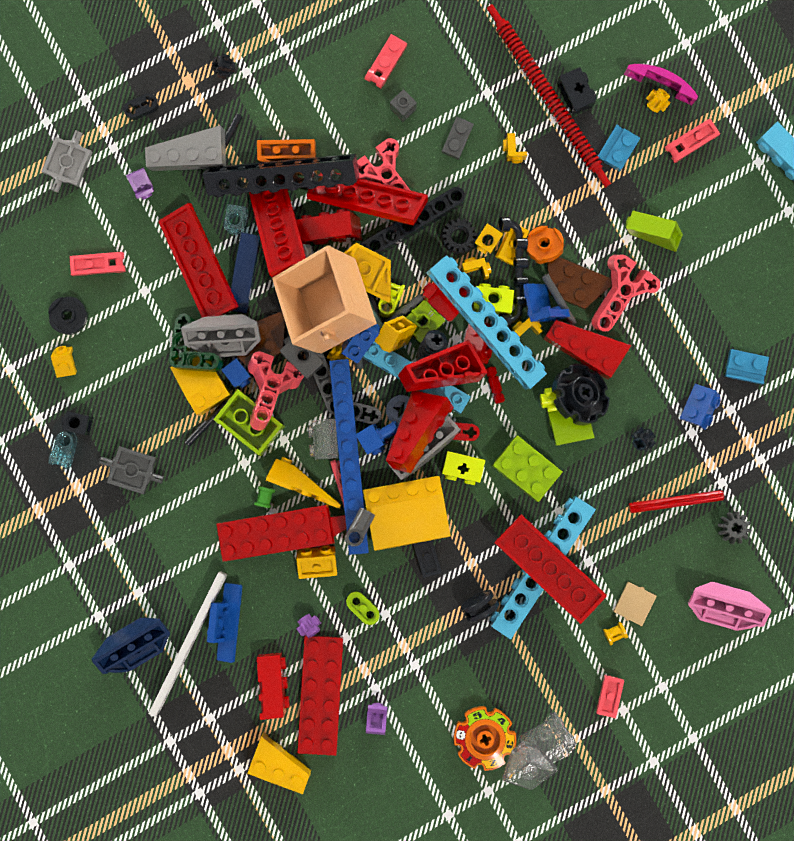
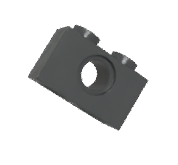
M291 340L280 350L281 354L307 380L324 365L322 361L324 357L320 353L293 345ZM301 352L309 354V358L306 361L298 359V355Z

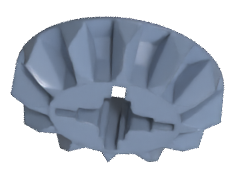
M398 395L388 402L386 414L391 422L396 421L398 425L400 424L403 414L398 418V411L393 407L400 408L405 403V409L410 397Z

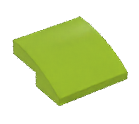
M558 410L548 412L556 446L594 438L591 424L585 426L576 425L571 417L565 419Z

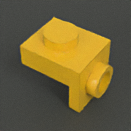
M507 133L506 140H503V151H506L507 161L522 163L527 158V152H516L515 133Z
M473 257L464 260L465 263H462V272L470 273L482 270L484 280L489 278L491 267L489 262H485V258L476 260Z
M530 318L524 323L519 321L512 328L519 337L528 328L536 335L542 332L540 323L531 322Z
M59 346L53 350L51 360L57 378L76 375L77 370L72 356L73 347Z

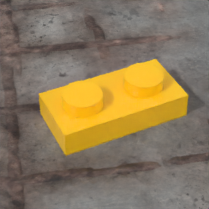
M521 227L523 238H527L529 231ZM511 228L509 232H506L495 256L509 265H513L515 258V249L513 247L515 232Z

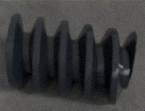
M438 330L427 332L417 350L416 360L418 361L445 350L448 344L446 336Z

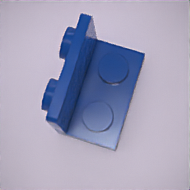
M527 283L523 285L524 297L528 306L527 313L531 322H553L570 317L569 309H561L560 306L551 308L546 284Z

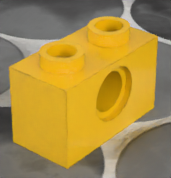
M403 315L383 324L380 334L374 342L380 345L382 350L390 353L409 343L417 325Z

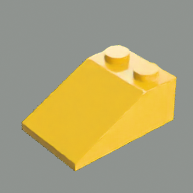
M195 357L192 360V365H198L200 358ZM206 360V363L213 365L211 361ZM170 367L186 399L198 416L205 414L232 397L218 371L179 370Z

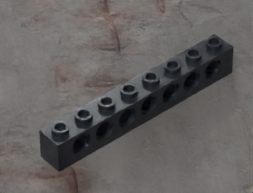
M356 154L207 167L203 173L207 196L222 197L225 194L238 196L246 192L258 194L262 191H269L273 193L280 191V189L294 191L306 187V189H314L317 186L330 188L337 184L351 186L357 183L359 169ZM333 169H339L342 174H336ZM315 171H320L323 176L316 175ZM296 172L302 173L304 178L298 177ZM277 174H282L285 179H280ZM259 176H264L267 181H262ZM241 177L247 179L248 183L243 182ZM223 179L228 180L230 184L224 183Z

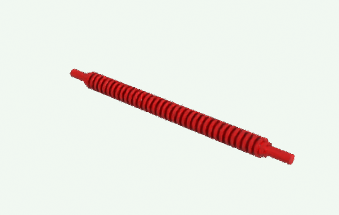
M491 4L487 7V10L496 22V31L508 49H510L518 64L521 65L520 67L523 69V72L529 77V81H532L531 84L537 89V93H540L539 96L545 102V105H548L547 108L553 114V117L556 118L555 120L559 122V126H562L561 129L567 134V138H570L569 141L573 142L572 146H576L574 149L578 150L577 153L583 159V162L586 163V167L590 166L588 170L596 173L604 187L607 188L612 183L602 170V161L596 156V152H593L594 149L590 148V143L587 144L588 140H584L586 138L585 135L577 127V123H574L575 120L571 119L572 116L569 115V111H566L567 108L563 107V102L558 98L559 96L553 90V87L550 86V83L547 82L548 80L542 74V71L539 70V66H536L537 63L525 45H523L518 34L512 29L513 27L510 25V22L502 19L494 5Z

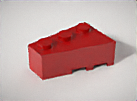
M282 652L259 654L257 656L258 683L260 687L259 701H261L262 710L260 720L284 718L287 708H290L289 696H286L285 689L288 688V678L284 677L283 670L287 668L286 657H282Z

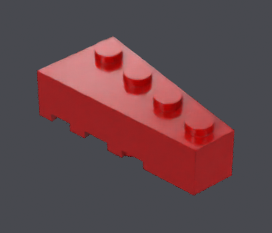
M348 209L337 210V213L333 214L322 212L319 213V216L315 217L304 215L300 217L301 219L296 220L302 243L305 245H310V242H313L315 245H325L328 243V240L342 243L346 242L347 238H355L356 241L362 240L360 218L351 211H348Z
M558 320L551 325L543 338L581 364L587 365L592 371H597L605 379L612 377L631 347L629 344Z
M467 340L406 365L398 374V377L406 391L410 392L479 382L488 372L470 340Z

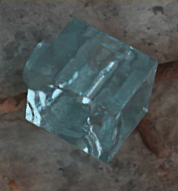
M227 204L223 226L229 234L239 235L241 232L245 233L248 209L243 206ZM234 217H240L238 224H231V220Z

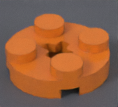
M539 226L528 234V248L526 251L529 257L535 260L536 263L551 262L563 254L564 239L561 232L556 228L551 229L548 226ZM543 241L550 243L547 247H541V242Z

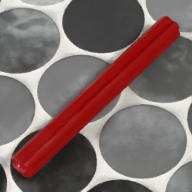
M722 490L633 502L629 503L630 513L722 501L724 500V493Z

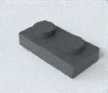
M456 117L442 153L459 160L474 124Z

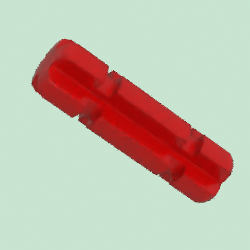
M489 367L486 369L488 372L487 377L489 376L488 381L492 394H494V402L499 404L505 401L504 394L501 393L502 387L499 377L496 375V367Z

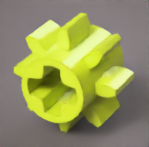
M552 387L545 388L544 394H540L541 407L547 408L548 412L557 411L554 404L556 394L552 392Z

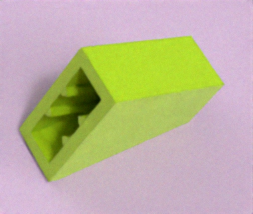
M632 211L631 216L626 220V229L630 235L671 251H677L683 234L676 221L637 211Z

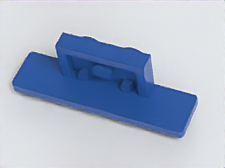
M225 583L223 602L211 603L209 610L207 642L218 643V661L235 662L242 585Z

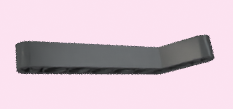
M304 352L306 359H308L309 354L307 352ZM322 353L321 355L324 357L322 359L324 362L322 367L326 368V374L318 376L315 373L313 376L327 410L335 416V413L331 410L333 393L326 394L323 391L325 385L331 384V374L328 363ZM353 402V406L360 409V413L355 417V421L369 425L378 424L381 421L382 415L378 408ZM363 408L367 409L365 412L368 414H372L375 411L378 419L370 421L368 416H364V420L361 419Z

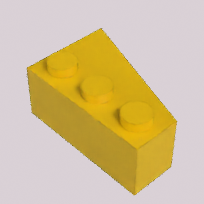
M263 732L247 774L303 794L311 770Z

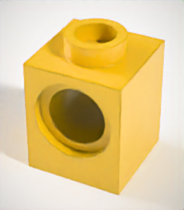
M487 223L475 241V244L478 245L476 249L485 255L487 252L492 253L504 234ZM486 235H491L494 239L490 246L483 244V238Z

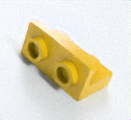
M325 545L319 548L297 550L296 560L299 579L337 576L335 546Z

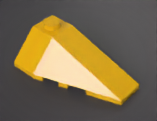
M284 457L281 460H275L266 481L289 490H295L302 495L312 497L336 508H341L342 505L299 468L292 465V460Z

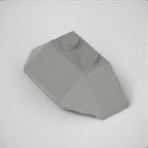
M243 314L207 316L181 327L185 346L191 347L197 352L215 353L220 357L245 356L261 340L258 322Z
M448 415L445 417L442 427H439L433 435L434 439L432 442L428 443L423 450L424 454L411 473L394 470L391 467L401 480L420 469L446 447L460 432L461 429Z

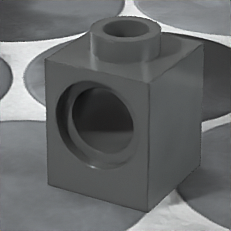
M404 89L390 101V110L402 122L413 114L417 108V102Z

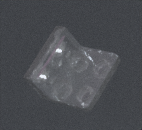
M556 712L549 714L542 724L522 733L519 737L539 768H544L569 756L577 745L574 736L569 733L563 720Z

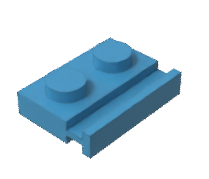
M617 124L600 151L599 159L620 172L640 137L626 129H622Z
M731 349L729 350L724 377L762 385L764 384L769 357Z

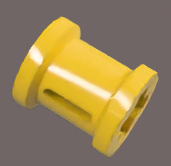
M618 622L617 626L608 630L603 629V633L610 646L617 640L628 638L621 622Z

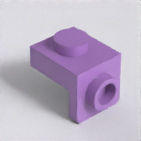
M144 167L126 175L137 199L142 198L144 200L152 196L154 187Z
M381 703L368 705L366 733L385 735L387 706Z

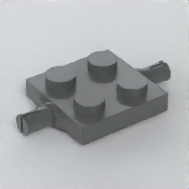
M119 446L117 454L112 460L101 457L100 460L103 461H99L100 465L110 467L107 483L137 493L145 494L151 481L162 484L164 476L154 473L156 457Z

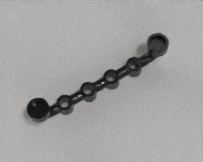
M500 217L498 221L499 231L509 232L511 228L515 232L513 241L515 249L513 261L515 268L513 280L515 287L513 300L515 314L512 317L507 313H500L499 317L502 316L507 321V327L510 328L511 324L518 322L522 317L523 307H527V301L523 296V285L528 283V278L523 276V269H527L528 259L523 257V249L528 248V239L523 238L522 228L518 223L511 221L509 217Z

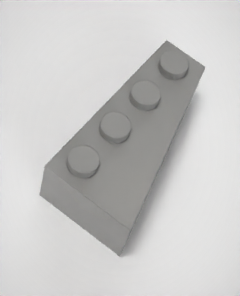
M220 125L145 147L146 167L151 171H167L226 166L225 130Z

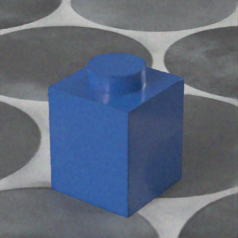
M237 358L221 369L236 389H244L251 383V375Z

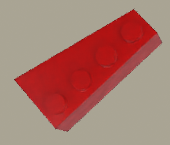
M412 391L386 461L394 470L407 473L412 472L424 454L423 450L428 443L432 442L434 439L433 435L439 427H442L447 414L451 413L454 409L448 397Z

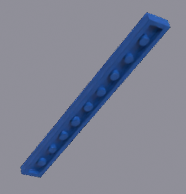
M349 359L329 361L346 529L348 531L359 508L364 509L358 444L355 435L356 425ZM356 532L350 533V542L357 543L359 541V535ZM367 532L359 546L352 547L348 545L349 555L369 553Z

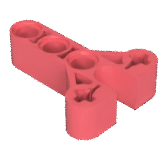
M388 138L376 147V153L383 161L381 166H373L365 155L357 161L358 169L364 171V174L359 173L360 179L410 190L395 170L396 158L399 155V144L395 139ZM387 147L394 148V151H387ZM389 172L392 174V177L384 179L382 174Z
M612 255L608 259L607 265L611 270L612 288L591 320V324L596 330H611L632 297L643 293H655L660 288V280L647 270H640L636 278L631 282L629 275L636 262L626 255ZM623 285L626 287L624 295L621 294V287ZM614 301L616 308L612 311L610 305ZM604 317L606 322L605 325L601 327L600 320Z
M260 351L253 353L247 365L248 371L254 376L259 387L258 397L250 418L251 427L258 431L266 428L271 419L278 395L288 389H296L304 378L288 361L281 374H275L271 370L274 356Z

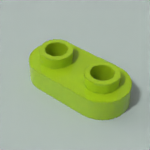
M355 591L348 595L346 600L348 608L363 623L373 625L379 620L380 613L378 608L361 592ZM359 598L360 603L357 605L354 604L353 599ZM368 611L374 613L372 618L367 617L366 613Z

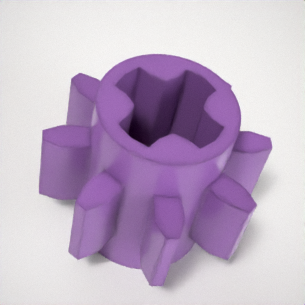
M307 614L298 621L300 626L296 628L301 636L306 635L310 638L320 631L318 625L321 622L317 616L311 617L310 614Z

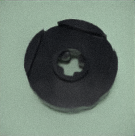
M60 297L50 305L48 311L49 323L52 328L59 333L74 335L80 332L85 327L89 318L85 305L74 297ZM71 311L72 318L65 321L64 313Z

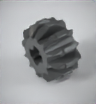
M728 512L727 518L723 516L720 518L724 523L718 524V527L722 528L718 534L724 535L723 541L729 540L730 544L735 542L741 544L742 538L746 540L749 538L745 533H751L752 530L747 529L751 522L745 521L746 515L740 516L739 512L734 514ZM733 525H737L736 531H732Z

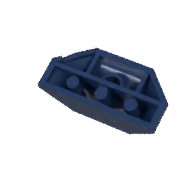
M139 618L107 637L93 656L92 662L102 674H108V672H130L163 652L167 639L170 636V631L158 618Z

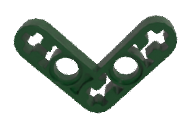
M187 314L179 315L175 321L169 355L170 365L179 370L219 371L223 366V360L219 355L208 352H192L191 347L189 348L185 344L183 346L178 345L179 339L183 337L181 332L182 323L186 322V320L188 324L194 322V319ZM195 357H199V358H200L199 364L196 365V366H193V365H192V360H193ZM182 358L181 361L176 362V359ZM214 359L216 360V363H214L213 365H210L209 363H206V360H207V361H214Z

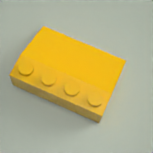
M439 476L363 490L366 510L375 515L370 525L374 551L451 537Z

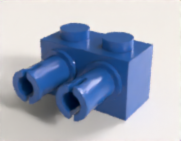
M392 421V423L380 429L377 424H372L355 435L366 454H373L375 456L386 450L384 446L388 444L387 439L396 434L399 425L396 421Z

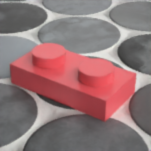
M604 675L596 709L597 714L616 718L624 679Z

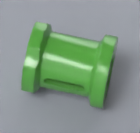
M258 486V499L254 505L271 509L270 502L275 490Z

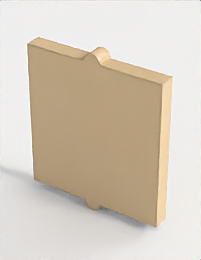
M627 582L613 612L625 617L626 621L631 620L643 626L657 596L644 590V587H638Z

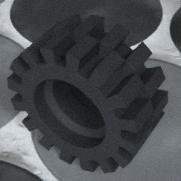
M457 218L455 221L453 219L450 223H447L442 233V243L445 245V249H448L451 254L452 252L455 253V255L468 253L473 248L477 236L476 229L472 226V223L466 222V219L460 220V218ZM456 230L464 231L466 234L465 242L461 244L455 243L452 240V233Z

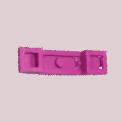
M647 64L628 65L624 73L625 76L641 82L645 76L678 91L675 96L676 99L691 106L697 100L698 96L691 86L682 78L666 69Z

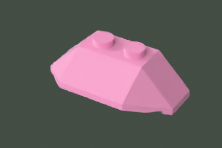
M715 582L695 588L688 602L689 607L692 608L699 620L736 631L751 629L756 626L763 627L771 613V609L750 592Z

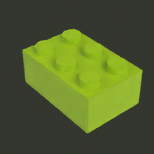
M237 389L213 420L257 455L262 456L285 426L271 416L265 429L260 431L253 429L250 425V418L255 402Z
M518 435L512 439L492 464L494 469L536 502L542 499L563 472Z

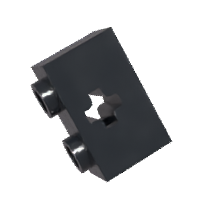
M581 67L559 76L557 81L572 116L592 108L597 99L595 91L590 89L588 85V76L585 72H582Z

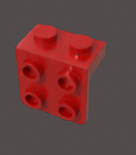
M447 273V280L453 283V274ZM429 282L422 289L424 291L422 294L423 299L448 322H451L459 314V311L434 282ZM464 288L459 289L460 296L466 297V290Z

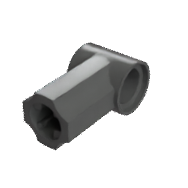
M361 507L359 508L350 528L345 534L346 544L355 547L363 542L364 536L375 517L373 513ZM356 532L359 535L357 543L350 542V533Z

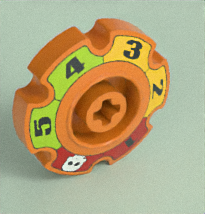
M486 706L474 707L465 712L466 720L463 722L458 721L454 729V745L461 747L458 751L461 760L474 769L478 765H482L485 771L494 770L506 763L504 756H512L516 746V733L509 730V727L512 725L511 720L497 708H493L491 712H488ZM486 734L488 741L484 742V740L482 739V735Z

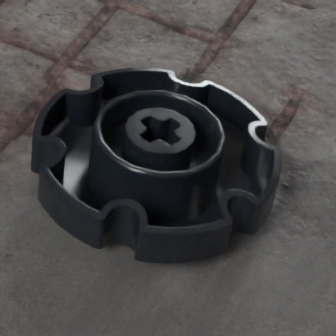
M573 364L556 375L552 384V392L556 394L554 404L565 419L571 417L574 424L585 426L598 421L599 418L606 414L610 398L605 394L608 387L597 371L590 372L587 365Z

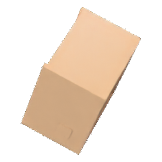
M329 245L272 278L293 345L322 354L377 324L356 259Z

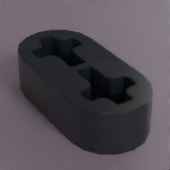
M147 93L125 103L123 111L128 119L137 120L157 111L159 101L155 95ZM149 99L151 101H154L152 102L153 106L149 107V105H146L148 104L147 100ZM131 107H134V109H136L135 114L133 115L130 112Z

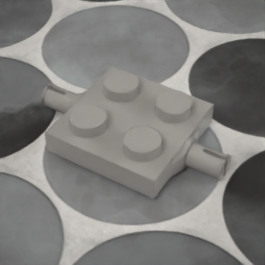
M75 130L72 140H63L55 137L41 172L55 179L51 190L59 193L62 183H69L79 187L93 153L91 150L79 145L83 133Z

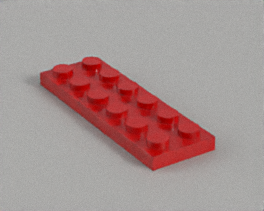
M358 178L357 183L351 186H344L343 184H337L330 188L317 186L314 189H309L306 193L309 200L413 226L428 202L427 194Z
M283 175L278 176L280 179H285ZM280 189V191L273 193L262 191L258 194H251L249 192L268 272L271 277L278 275L306 258L287 189Z
M187 203L158 221L202 318L222 316L238 308L236 299L192 204Z
M328 505L217 524L223 562L335 543Z
M522 514L494 542L580 624L607 597L592 580Z
M305 635L298 737L299 754L337 755L344 637L312 636L308 638Z

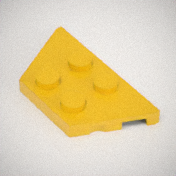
M355 243L344 253L356 259L366 292L390 303L391 260Z

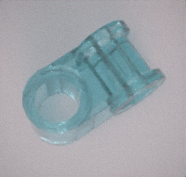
M61 432L57 435L53 450L49 456L48 462L50 465L57 464L69 470L78 443V438L74 433ZM66 435L70 438V443L68 446H66L63 442V439Z

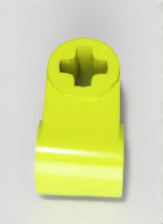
M391 282L390 303L380 299L378 304V312L382 317L389 318L395 313L405 285L402 284L400 286ZM384 304H390L392 309L385 312L381 307Z

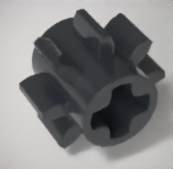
M222 53L221 56L213 59L212 70L217 74V77L226 79V76L230 77L234 74L236 65L233 59H230V55Z
M640 427L631 436L634 438L632 444L640 451L644 450L647 452L656 444L653 441L656 435L650 429Z

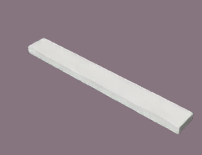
M218 572L148 714L155 717L160 713L209 614L211 603H214L227 577L226 573Z

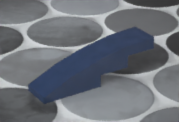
M241 232L231 291L239 306L232 310L234 312L248 313L261 240L258 235Z

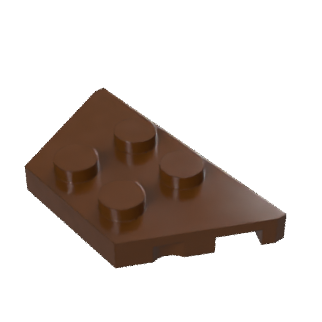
M558 257L554 261L547 262V273L550 275L564 301L579 308H587L612 286L611 278Z
M282 311L257 321L261 337L260 342L247 355L236 356L245 365H248L253 353L258 351L272 356L281 354L280 350L284 346L283 340L285 336V319Z

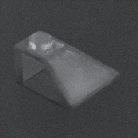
M524 740L511 750L502 778L505 782L532 790L558 770L539 745Z

